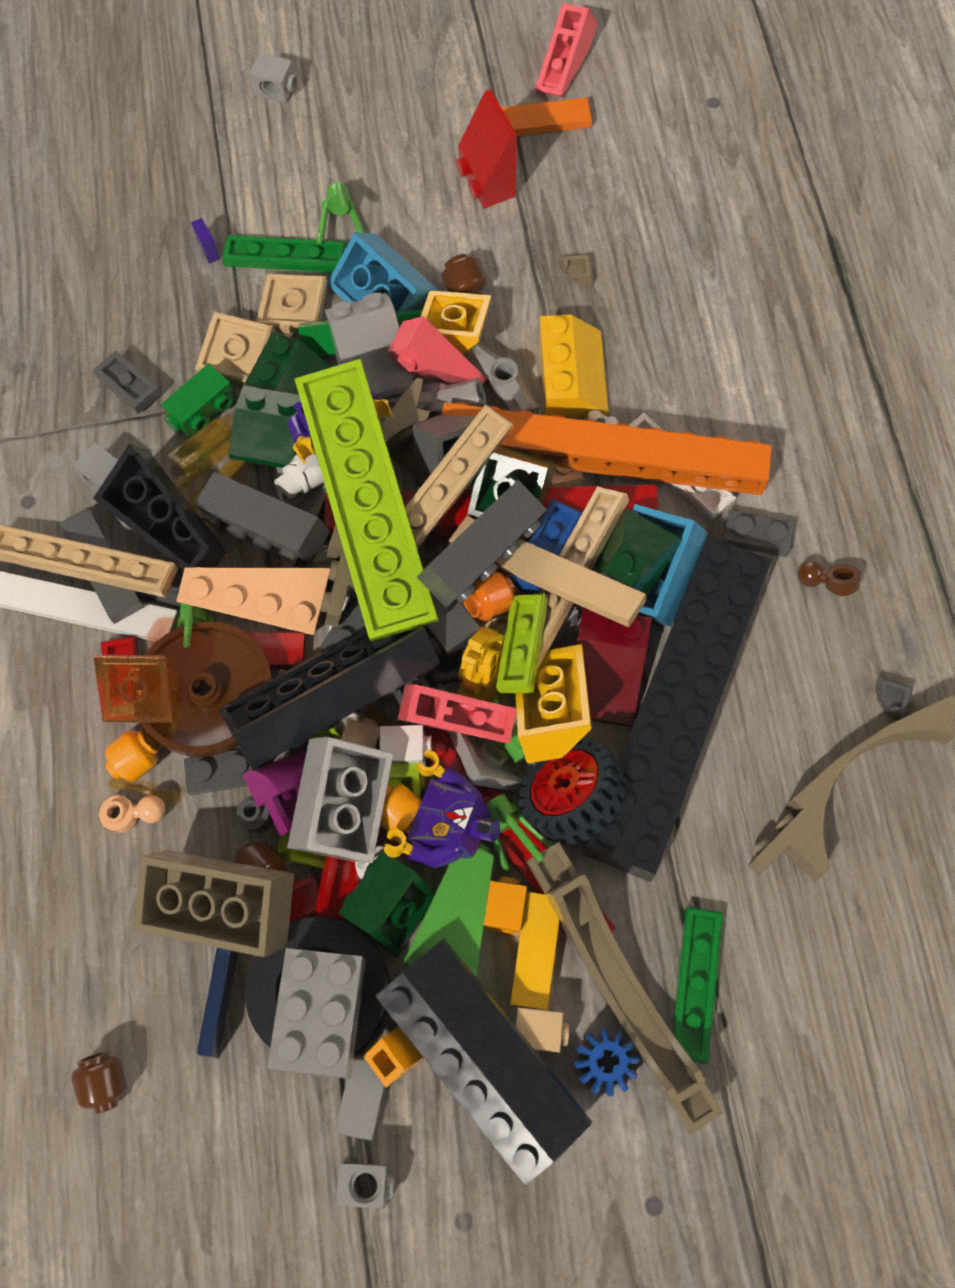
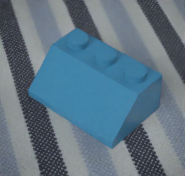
M354 232L328 280V286L344 301L350 303L362 300L371 293H387L395 312L423 309L429 291H438L435 286L380 236L374 233Z
M635 504L632 512L682 539V542L637 614L638 616L650 617L653 622L671 627L708 533L693 520Z

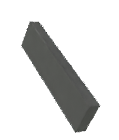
M89 507L59 523L68 540L112 549ZM90 581L113 624L144 608L136 591Z

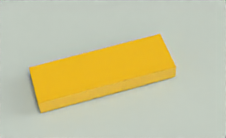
M526 892L510 1004L548 1010L560 919L544 894Z

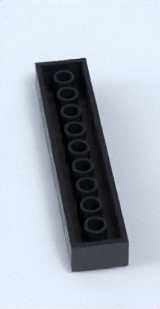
M707 536L619 762L627 782V786L623 787L626 791L625 799H618L622 807L619 812L611 811L614 819L610 824L605 821L601 823L603 831L599 834L594 830L592 831L584 856L649 882L655 877L769 569L771 559Z

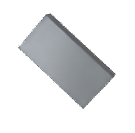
M354 1055L351 1079L346 1080L334 1133L373 1141L385 1086L363 1056Z

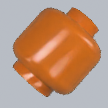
M494 571L484 582L478 577L472 583L476 590L463 602L465 609L473 618L491 621L509 611L510 605L514 600L515 586L509 577Z

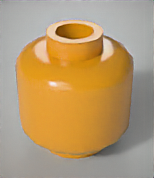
M127 730L107 746L105 755L108 762L105 764V767L109 774L117 780L123 778L129 782L137 781L156 766L159 747L147 732L143 730L139 732Z
M388 784L380 827L387 833L389 830L398 829L404 834L406 832L409 834L422 800L403 784H398L394 787Z

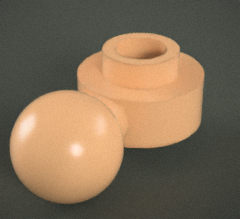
M115 795L105 800L102 804L99 818L105 828L117 833H123L133 828L138 818L146 823L158 822L164 816L166 807L164 801L156 795H147L140 799L138 804L124 796ZM119 807L120 814L113 819L112 813L115 808Z

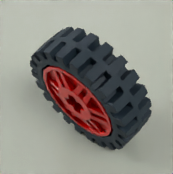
M585 737L583 741L580 740L563 758L540 761L537 766L531 764L527 769L530 776H523L521 784L524 788H519L518 796L521 798L518 801L519 808L522 810L521 814L542 837L551 843L555 841L556 843L559 842L560 845H565L567 841L570 845L578 844L579 837L583 841L591 839L590 831L592 830L597 834L604 829L601 825L603 821L608 824L613 821L614 817L611 811H620L622 804L618 799H625L626 791L623 787L627 786V782L623 776L625 773L614 756L598 741L594 742L591 738Z

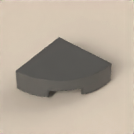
M879 677L875 683V692L880 706L888 715L896 720L906 717L913 687Z

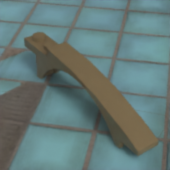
M416 378L391 410L393 419L387 417L381 425L388 450L407 439L413 438V424L427 420L429 417V411L417 408L423 379ZM335 524L326 558L332 559L328 580L334 581L332 593L325 591L320 611L327 613L324 624L338 627L345 596L357 598L337 525Z
M955 695L942 699L886 726L835 760L785 806L790 812L775 827L779 834L772 842L765 837L750 852L755 859L748 867L759 876L784 852L814 882L824 876L830 869L824 842L825 809L829 794L841 771L848 763L862 753L883 744L903 740L949 743L955 737Z
M557 842L540 852L543 855L542 861H537L535 857H532L526 863L563 924L564 931L630 1041L634 1043L635 1049L684 1127L691 1135L722 1115L723 1112L707 1087L706 1079L700 1069L670 1031L629 966L604 919L586 875L576 872L562 846Z

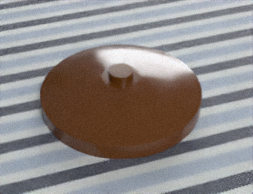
M210 621L193 623L189 648L183 646L184 626H181L161 637L151 646L141 660L133 683L132 695L135 712L147 733L158 744L174 753L190 757H208L225 753L236 748L238 744L219 713L218 708L273 679L271 666L257 642L247 633L234 626Z

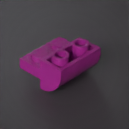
M307 749L252 769L242 775L257 807L266 805L280 836L291 831Z

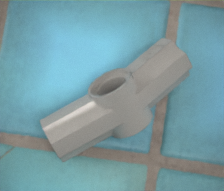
M479 342L462 354L486 377L485 383L490 386L494 396L501 400L506 410L515 412L526 410L533 414L539 412V406L518 374L519 368L514 360L504 357L500 358ZM500 377H508L509 379H507V380H501V379H499V378H500Z
M478 378L452 385L432 382L422 387L417 408L429 411L428 419L442 415L444 402H464L470 406L483 407L486 404V395ZM405 392L388 397L391 410Z

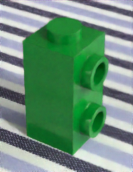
M208 363L161 403L166 414L164 421L175 433L181 431L190 439L196 433L202 432L220 412L226 411L231 406L232 402L236 399L231 383Z

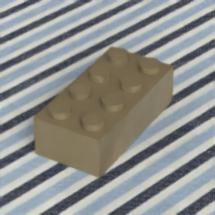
M169 850L141 856L134 930L267 957L287 948L294 873Z

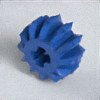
M601 1029V1043L597 1041L592 1033H589L586 1036V1040L592 1047V1050L583 1045H579L576 1049L579 1054L586 1056L587 1060L575 1061L574 1067L578 1069L587 1067L589 1071L582 1075L579 1081L583 1084L593 1077L595 1082L591 1087V1092L597 1094L602 1083H605L606 1095L608 1097L613 1096V1081H615L622 1092L628 1090V1085L622 1076L624 1075L633 1080L638 1076L634 1070L627 1068L628 1064L634 1065L640 1062L638 1056L627 1057L626 1052L633 1049L635 1045L632 1041L627 1042L623 1047L618 1045L623 1036V1033L620 1031L614 1034L612 1042H610L607 1029ZM604 1052L611 1053L609 1058L614 1056L617 1062L615 1066L610 1068V1074L604 1073V1067L599 1069L597 1065V1060L603 1057Z

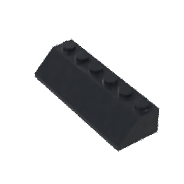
M421 625L375 641L369 640L365 627L218 708V711L251 768L255 769L258 766L272 763L278 755L290 748L302 746L311 736L320 731L334 728L340 720L350 714L364 711L373 701L380 697L394 694L403 684L414 678H421L427 675L432 668L441 663L425 628Z
M445 938L375 996L524 1185L552 1165L591 1126L593 1121Z

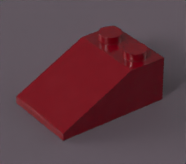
M583 607L577 645L582 644L590 718L592 721L633 727L652 618L637 615L630 627H627Z

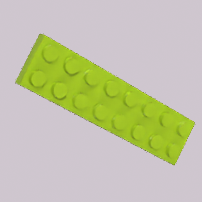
M361 359L295 378L369 640L375 641L392 634L411 630L419 625L424 626L438 622L431 593L417 578L423 571V566Z

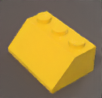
M573 315L540 316L539 347L545 415H562L565 418L588 417V413L591 410H599L602 415L608 416L601 331Z
M582 644L548 650L537 669L534 693H515L518 738L527 764L563 758L592 729Z

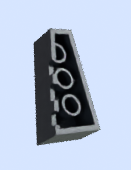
M128 444L93 499L183 570L185 568H216L227 551L149 450Z

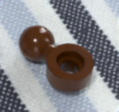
M806 561L798 569V579L807 587H815L822 582L825 583L826 588L830 592L838 596H848L860 588L861 573L852 565L837 564L825 570L816 561Z

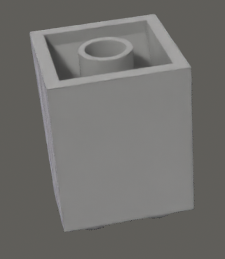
M371 293L362 300L351 303L342 301L334 304L332 308L325 309L339 365L361 359L369 388L379 399L403 393L414 382L412 374L399 368L396 361L387 353L399 330L395 310L387 293Z

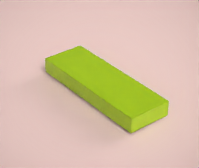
M545 594L514 595V600L509 609L496 684L499 693H534L548 599Z

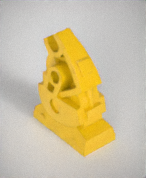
M482 627L469 639L458 672V679L462 680L456 694L487 702L492 701L498 692L496 684L505 635L489 627Z

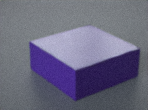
M200 218L191 222L196 240L208 263L219 260L215 242L203 219Z

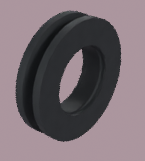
M309 917L289 923L287 948L362 956L365 959L366 969L354 1050L355 1055L375 1037L387 1014L386 1009L375 997L390 984L385 962L372 941L362 931L347 922L330 917ZM286 948L267 957L254 956L246 977L245 1003L247 1013L254 1030L269 1048L271 1047Z

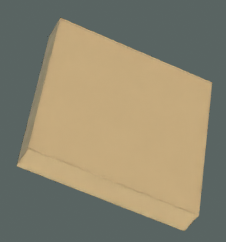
M267 274L256 322L273 326L274 332L299 334V324L321 321L328 287L326 276Z
M214 312L195 370L199 372L209 363L228 381L246 385V379L272 331H275L273 326Z

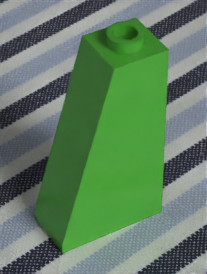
M479 843L473 857L459 858L458 861L449 864L403 961L406 967H410L445 938L477 978L487 899L494 865V855L489 853V847Z

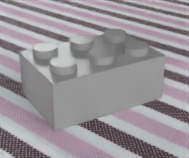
M331 737L309 739L287 848L352 862L373 863L393 753Z
M286 948L267 1069L351 1079L366 961L362 956Z

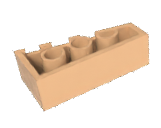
M185 568L176 602L314 635L330 568Z

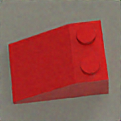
M489 89L484 92L458 145L459 159H456V167L460 176L466 177L473 199L478 198L483 209L516 197L517 134L493 92Z

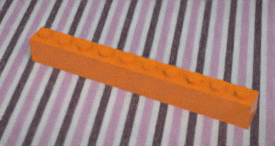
M444 402L442 415L477 416L483 407L470 406L464 402ZM489 406L513 423L512 430L499 445L500 447L556 462L555 467L754 495H762L769 481L772 445L761 444L755 440L736 441L729 440L723 436H698L692 432L675 433L663 431L656 427L647 429L637 428L625 423L607 424L599 423L593 419L576 420L565 418L562 415L546 416L533 414L526 410L515 412Z

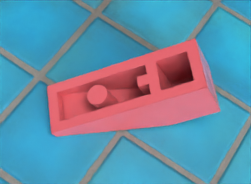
M562 3L535 87L536 92L561 98L564 96L590 50L598 25L589 8Z
M424 316L403 321L387 351L396 361L399 368L411 374L449 384H456L476 378L484 384L486 377Z
M411 684L405 685L397 720L509 744L516 716V708Z

